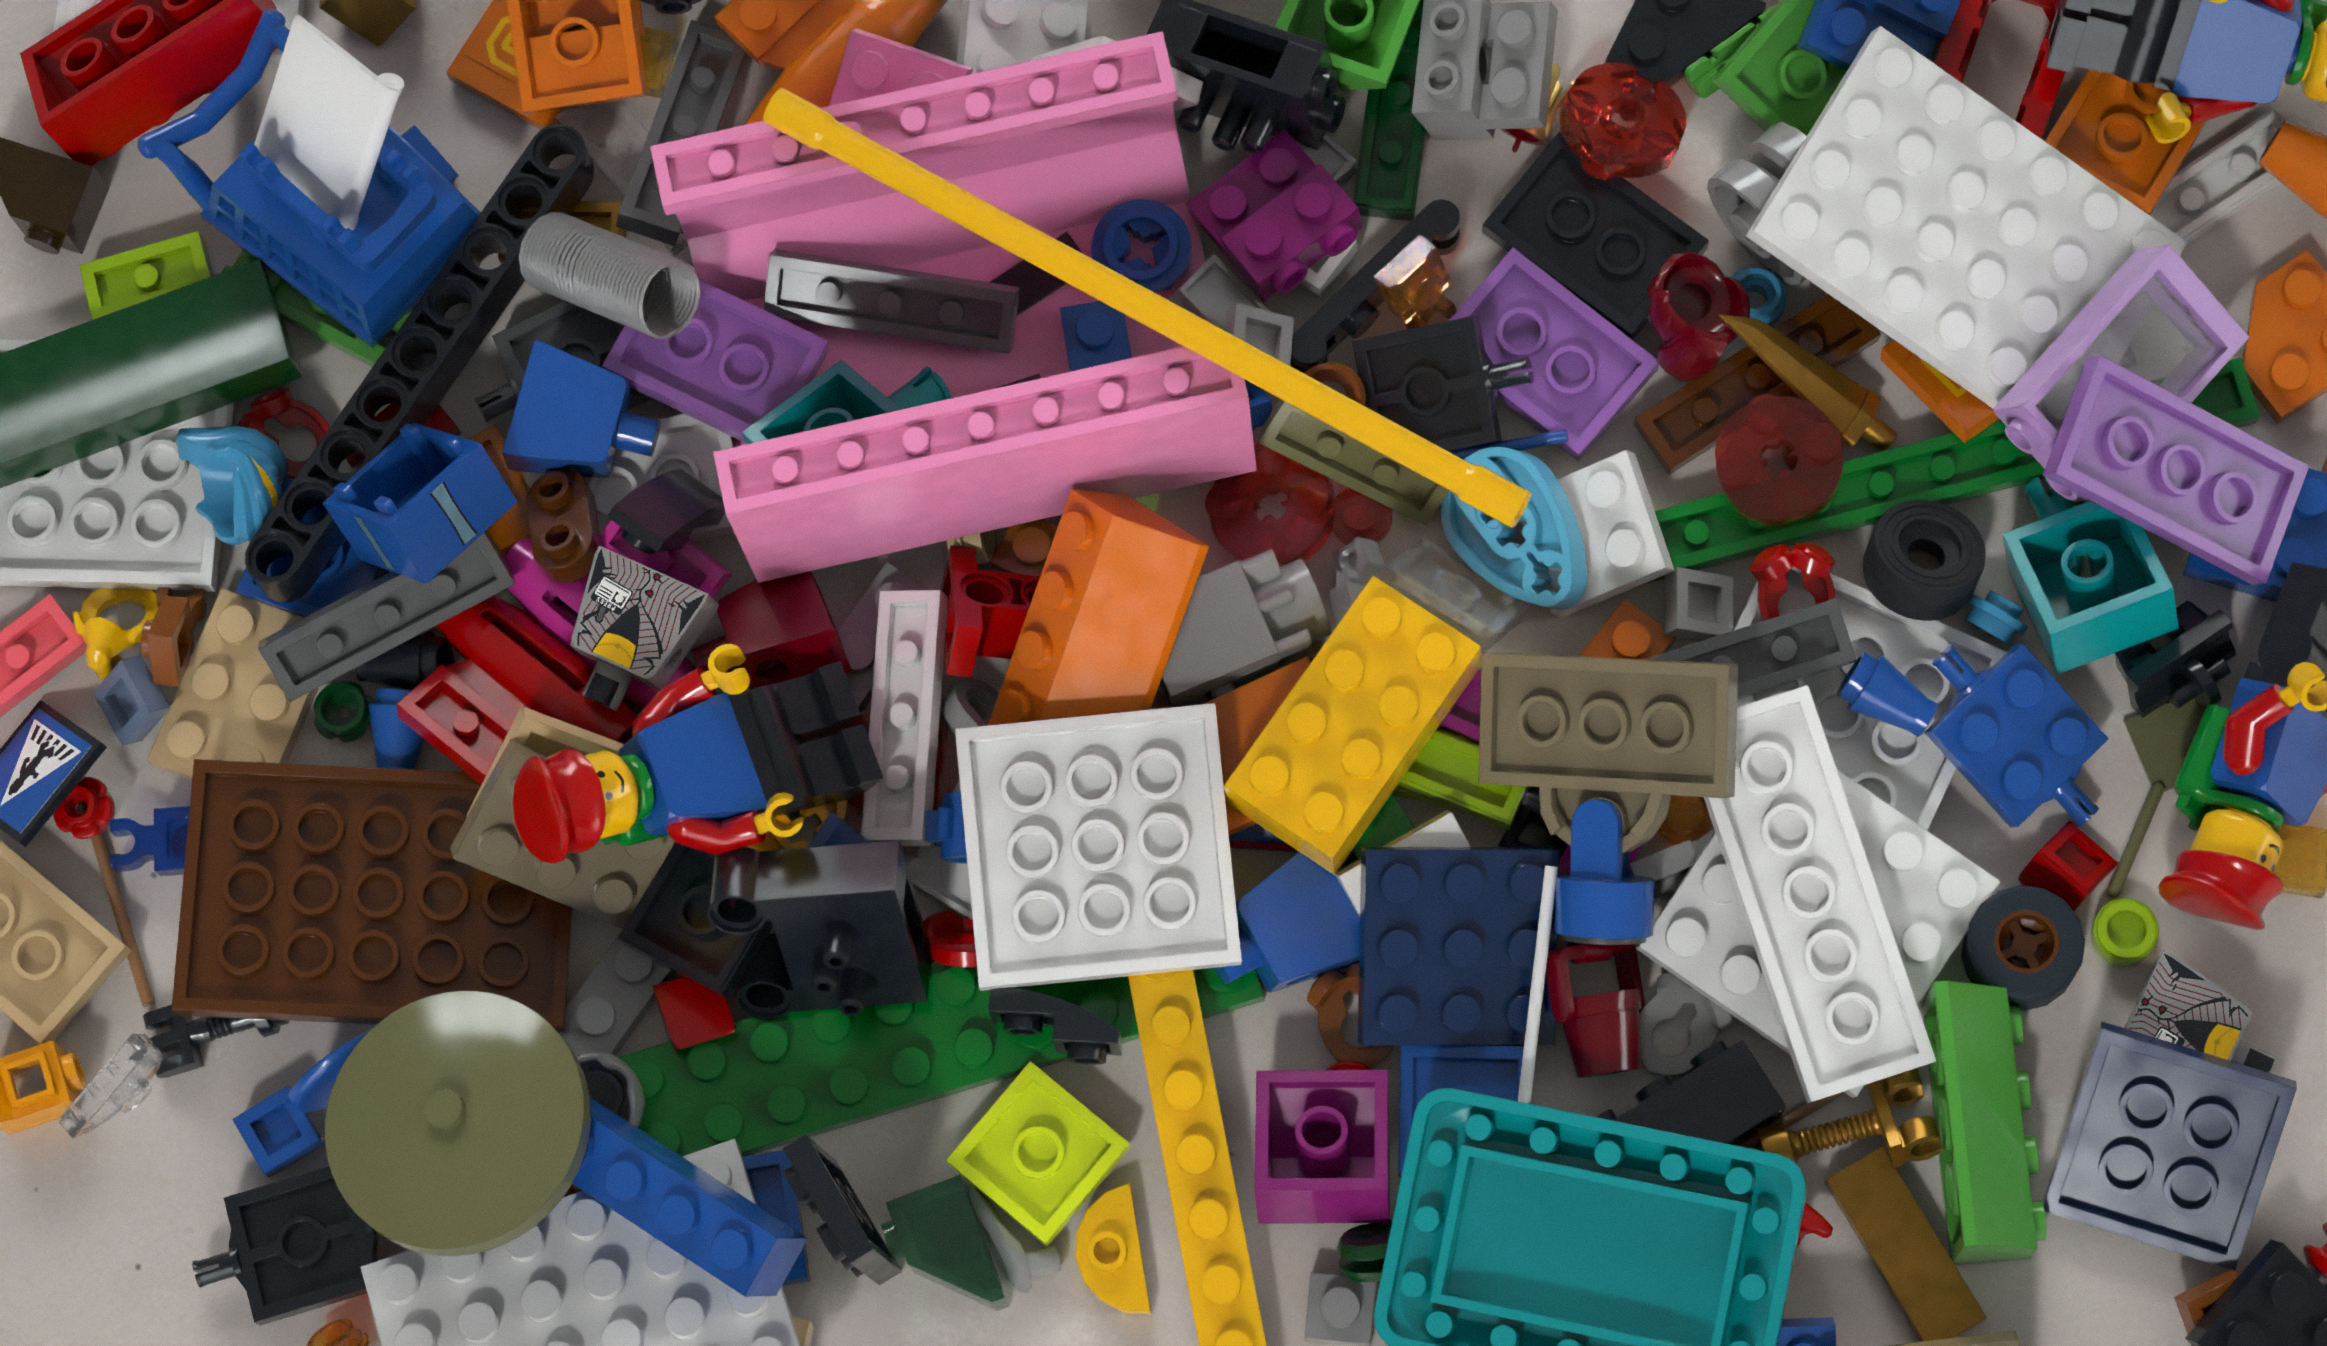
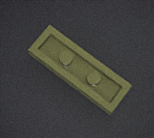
M1279 399L1260 430L1259 444L1424 525L1428 524L1449 492L1448 489L1282 399Z

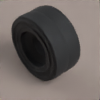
M1929 500L1903 502L1890 508L1876 523L1863 557L1864 578L1875 598L1891 611L1915 620L1932 621L1944 619L1960 611L1973 595L1985 566V544L1976 526L1956 509ZM1917 550L1927 552L1938 560L1940 567L1934 570L1920 568L1911 562L1908 553Z

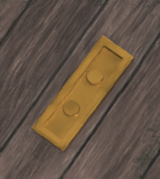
M1883 1146L1825 1180L1826 1186L1921 1342L1956 1338L1986 1320L1985 1313L1898 1170L1894 1168Z

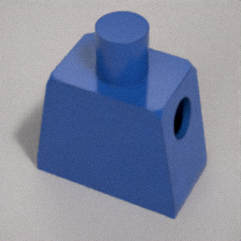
M534 340L502 454L507 469L513 471L545 474L552 470L570 468L579 472L582 477L607 478L611 474L618 449L649 457L653 456L659 437L661 420L628 412L632 392L629 381L624 377L544 342Z
M1298 852L1236 902L1242 965L1215 967L1214 969L1225 984H1229L1255 969L1264 987L1271 993L1320 977L1333 969L1341 970L1347 968L1351 964L1359 963L1360 917L1336 875H1333Z

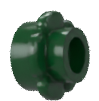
M343 681L325 687L318 694L313 705L316 716L314 724L317 731L329 740L339 738L343 743L358 740L365 734L366 725L371 723L369 704H374L373 699L370 696H365L363 694L364 689L354 682ZM343 707H347L350 710L349 715L345 718H341L338 715L339 710Z

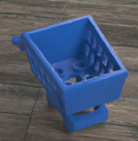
M267 9L262 13L243 58L235 70L193 112L142 135L138 139V149L145 158L153 159L157 157L166 165L203 209L200 215L205 221L256 260L260 259L264 266L370 347L374 348L421 299L481 212L390 125L359 213L357 227L353 231L350 228L345 229L333 213L330 215L325 213L282 175L275 163L268 156L264 157L259 152L258 148L254 145L255 141L253 143L250 141L239 152L240 156L213 183L200 166L178 147L208 133L261 79L275 46L283 53L290 30L284 26L286 20L282 13L274 9Z

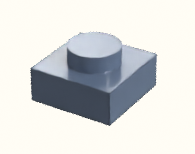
M141 655L120 660L93 693L122 746L143 741L170 709L161 686L153 684V676Z

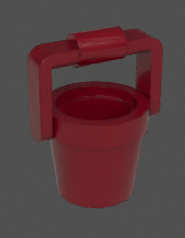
M1568 942L1567 947L1548 951L1546 976L1552 1013L1555 1020L1562 1023L1577 1078L1642 1069L1639 1013H1641L1645 1006L1635 946L1633 944L1597 945ZM1611 956H1614L1620 991L1574 998L1568 961L1573 964L1607 961Z

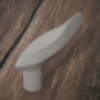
M972 1184L967 1187L973 1208L995 1258L1005 1276L1015 1288L1027 1294L1032 1288L1031 1278L1061 1271L1060 1256L1054 1245L1025 1253L1018 1238L1002 1223L998 1213L983 1193Z

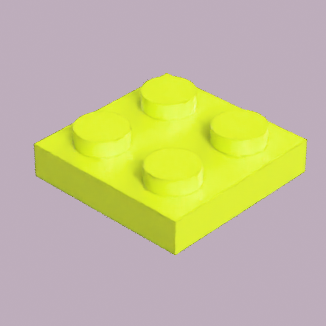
M1030 1061L947 1158L946 1162L1048 1247L1129 1151L1131 1145Z

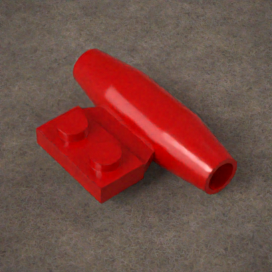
M495 595L436 625L438 630L465 661L446 667L444 665L439 666L397 703L399 719L481 785L521 706L622 744H626L633 737L632 723L637 718L623 700L618 710L614 711L582 696L594 668L521 609Z

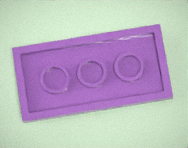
M2097 355L2087 357L2043 476L2249 584L2256 585L2267 583L2309 466L2106 357Z

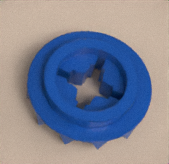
M1132 200L1111 209L1099 221L1091 243L1092 259L1155 293L1162 290L1170 291L1180 276L1187 272L1192 249L1189 230L1183 219L1170 207L1152 200ZM1128 231L1131 232L1134 238L1138 237L1144 244L1152 240L1159 242L1152 248L1155 267L1152 268L1150 263L1146 264L1140 257L1131 261L1125 260L1131 254Z

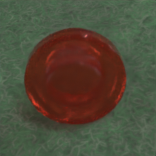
M1347 488L1340 492L1333 500L1329 511V521L1332 532L1345 545L1354 541V538L1357 537L1373 540L1378 544L1388 535L1392 526L1393 514L1391 508L1351 488Z

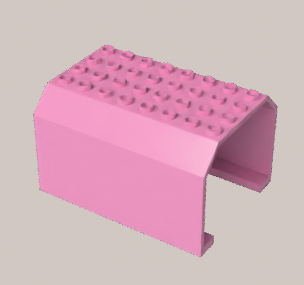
M1163 31L821 108L831 113L838 122L1056 239L1065 232H1068L1081 252L1092 258L1091 243L1094 231L1103 216L1114 207L1132 200H1152L1170 207L1185 222L1189 230L1192 249L1187 272L1180 276L1170 291L1162 290L1156 292V294L1167 300L1206 262L1197 222L1189 214L1186 202L1191 199L1177 133L1173 105L1174 101H1178ZM763 121L650 146L662 207L666 215L676 213L688 243L694 270L699 279L763 310L769 254L774 249L983 282H991L1023 261L1022 258L822 150L812 149ZM1128 231L1131 254L1125 260L1131 261L1140 257L1146 264L1150 263L1152 268L1155 267L1152 248L1159 242L1152 240L1144 244L1138 237L1134 238L1131 232ZM1068 283L1017 316L1013 349L1009 354L784 319L829 341L830 350L814 379L842 360L883 395L888 397L917 376L923 368L930 367L932 372H936L948 387L951 399L751 444H746L732 437L733 448L715 451L713 455L726 516L757 582L760 583L1062 515L1071 489L1126 494L1131 498H1138L1257 471L1249 396L1245 379L1125 315L1132 358L1070 372L1060 307L1099 300ZM1036 374L1041 376L1040 379L996 388Z

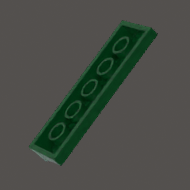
M260 259L1 353L0 488L302 378L272 286Z

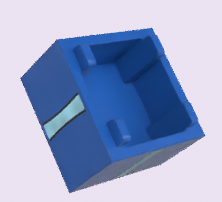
M413 423L412 425L406 424L400 429L401 434L346 483L340 482L333 488L334 493L323 502V505L361 561L427 584L518 501L481 443Z

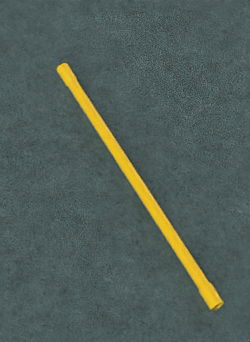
M780 88L770 99L763 116V122L812 149L822 150L1413 470L1455 493L1464 503L1510 528H1514L1522 517L1532 496L1530 491L1482 465H1474L1387 419L838 122L831 113L794 93Z

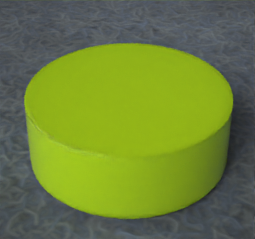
M2129 898L2116 899L2107 903L2098 912L2091 926V941L2095 951L2108 963L2121 967L2133 966L2144 961L2155 948L2159 938V925L2154 913L2142 902Z

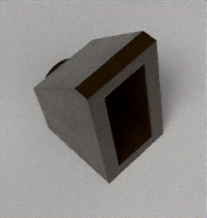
M0 137V196L9 216L24 233V241L34 248L51 254H59L61 248L82 254L108 193V185L93 166Z

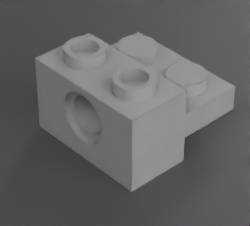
M1424 0L1412 114L1434 140L1494 139L1495 129L1546 128L1558 10L1552 2L1490 3L1489 0Z

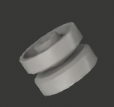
M1780 122L1773 124L1750 144V161L1742 158L1732 159L1708 180L1707 190L1712 204L1725 226L1755 261L1763 268L1775 273L1781 281L1789 285H1800L1806 280L1805 277L1746 237L1749 229L1807 137L1797 128Z

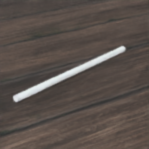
M1545 866L1518 1092V1102L1528 1104L1531 1103L1558 867Z

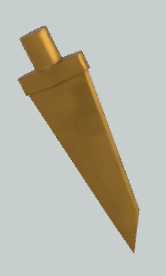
M1718 314L1741 340L1849 448L1854 446L1861 436L1880 452L1888 449L1894 442L1897 432L1875 415L1881 398L1872 390L1865 389L1759 319Z

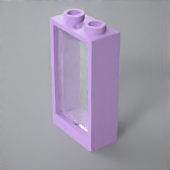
M2169 244L2137 249L1992 410L2006 425L2005 433L2008 439L2023 452L2032 454L2045 469L2087 357L2102 355L2192 403L2248 340L2249 336ZM2046 477L2049 485L2062 497L2073 500V502L2091 501Z

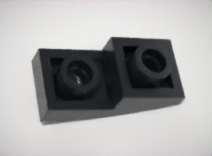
M677 469L663 473L637 487L616 503L607 517L624 528L621 535L629 544L645 553L655 554V552L682 549L694 528L718 525L725 514V508L721 496L684 470Z
M1012 987L990 989L989 1014L994 1024H1004L1003 1031L1005 1033L1020 1036H1037L1043 1033V1026L1053 1027L1052 1041L1056 1052L1067 1053V1061L1077 1064L1099 1065L1106 1063L1107 1055L1122 1056L1123 1043L1119 1030L1093 1013L1062 999L1039 992Z

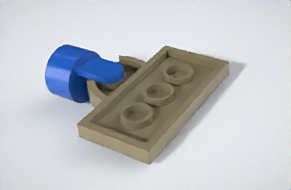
M1501 652L1482 653L1478 783L1539 787L1540 813L1550 835H1557L1571 846L1570 874H1561L1556 877L1554 932L1561 935V940L1583 944L1631 945L1645 943L1647 937L1653 936L1655 879L1646 876L1629 875V852L1654 837L1667 817L1671 795L1711 798L1734 797L1738 664Z

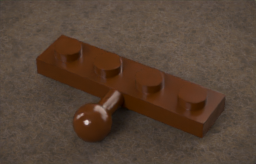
M1829 294L1774 328L1835 369L1878 342L1881 335L1874 325ZM1748 346L1716 365L1703 378L1691 381L1635 417L1634 426L1668 475L1764 414L1768 416L1784 439L1782 457L1786 466L1792 472L1798 474L1828 466L1833 454L1832 443L1828 435L1815 426H1805L1787 401L1796 393Z

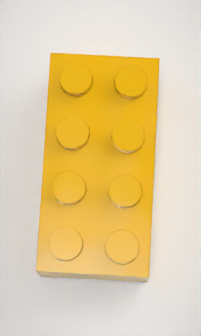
M1372 576L1225 783L1224 790L1227 804L1335 875L1481 667V646L1386 583Z

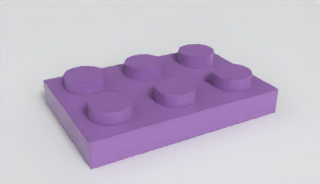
M1514 247L1449 320L1478 316L1485 351L1493 364L1522 359L1526 356L1529 357L1532 368L1510 372L1508 376L1523 372H1533V383L1498 389L1497 398L1542 434L1567 429L1569 441L1556 445L1578 462L1659 369V363L1655 357Z
M699 279L701 294L698 308L691 322L679 334L668 339H656L633 328L624 326L605 359L602 368L627 379L630 383V388L746 443L742 434L743 431L814 379L830 350L829 341Z

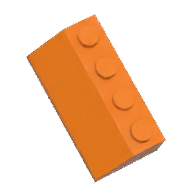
M1071 489L988 725L1150 710L1209 545L1126 494Z

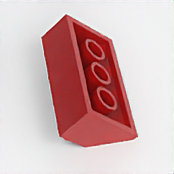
M102 0L20 53L40 126L74 161L93 166L102 159L114 156L130 141L152 127L164 124L173 114L201 96L212 93L240 64L264 10H277L272 0Z

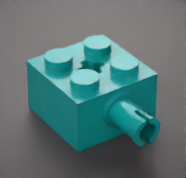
M840 360L743 431L742 434L746 444H751L951 399V394L941 377L936 372L933 373L930 367H925L917 376L886 397L845 362Z
M2039 477L2034 478L2024 488V495L2031 504L2038 521L2004 533L2002 536L2010 577L2057 675L2179 629L2173 586L2144 528L2093 501H2088L2074 507L2071 500L2059 495L2048 482L2050 490L2047 491V496Z

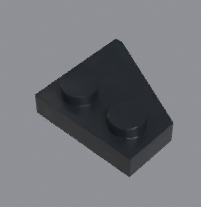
M1635 0L1605 60L1604 69L1661 94L1682 79L1686 68L1702 56L1710 58L1712 55L1710 50L1749 22L1755 25L1759 21L1757 17L1765 12L1766 2L1761 0Z

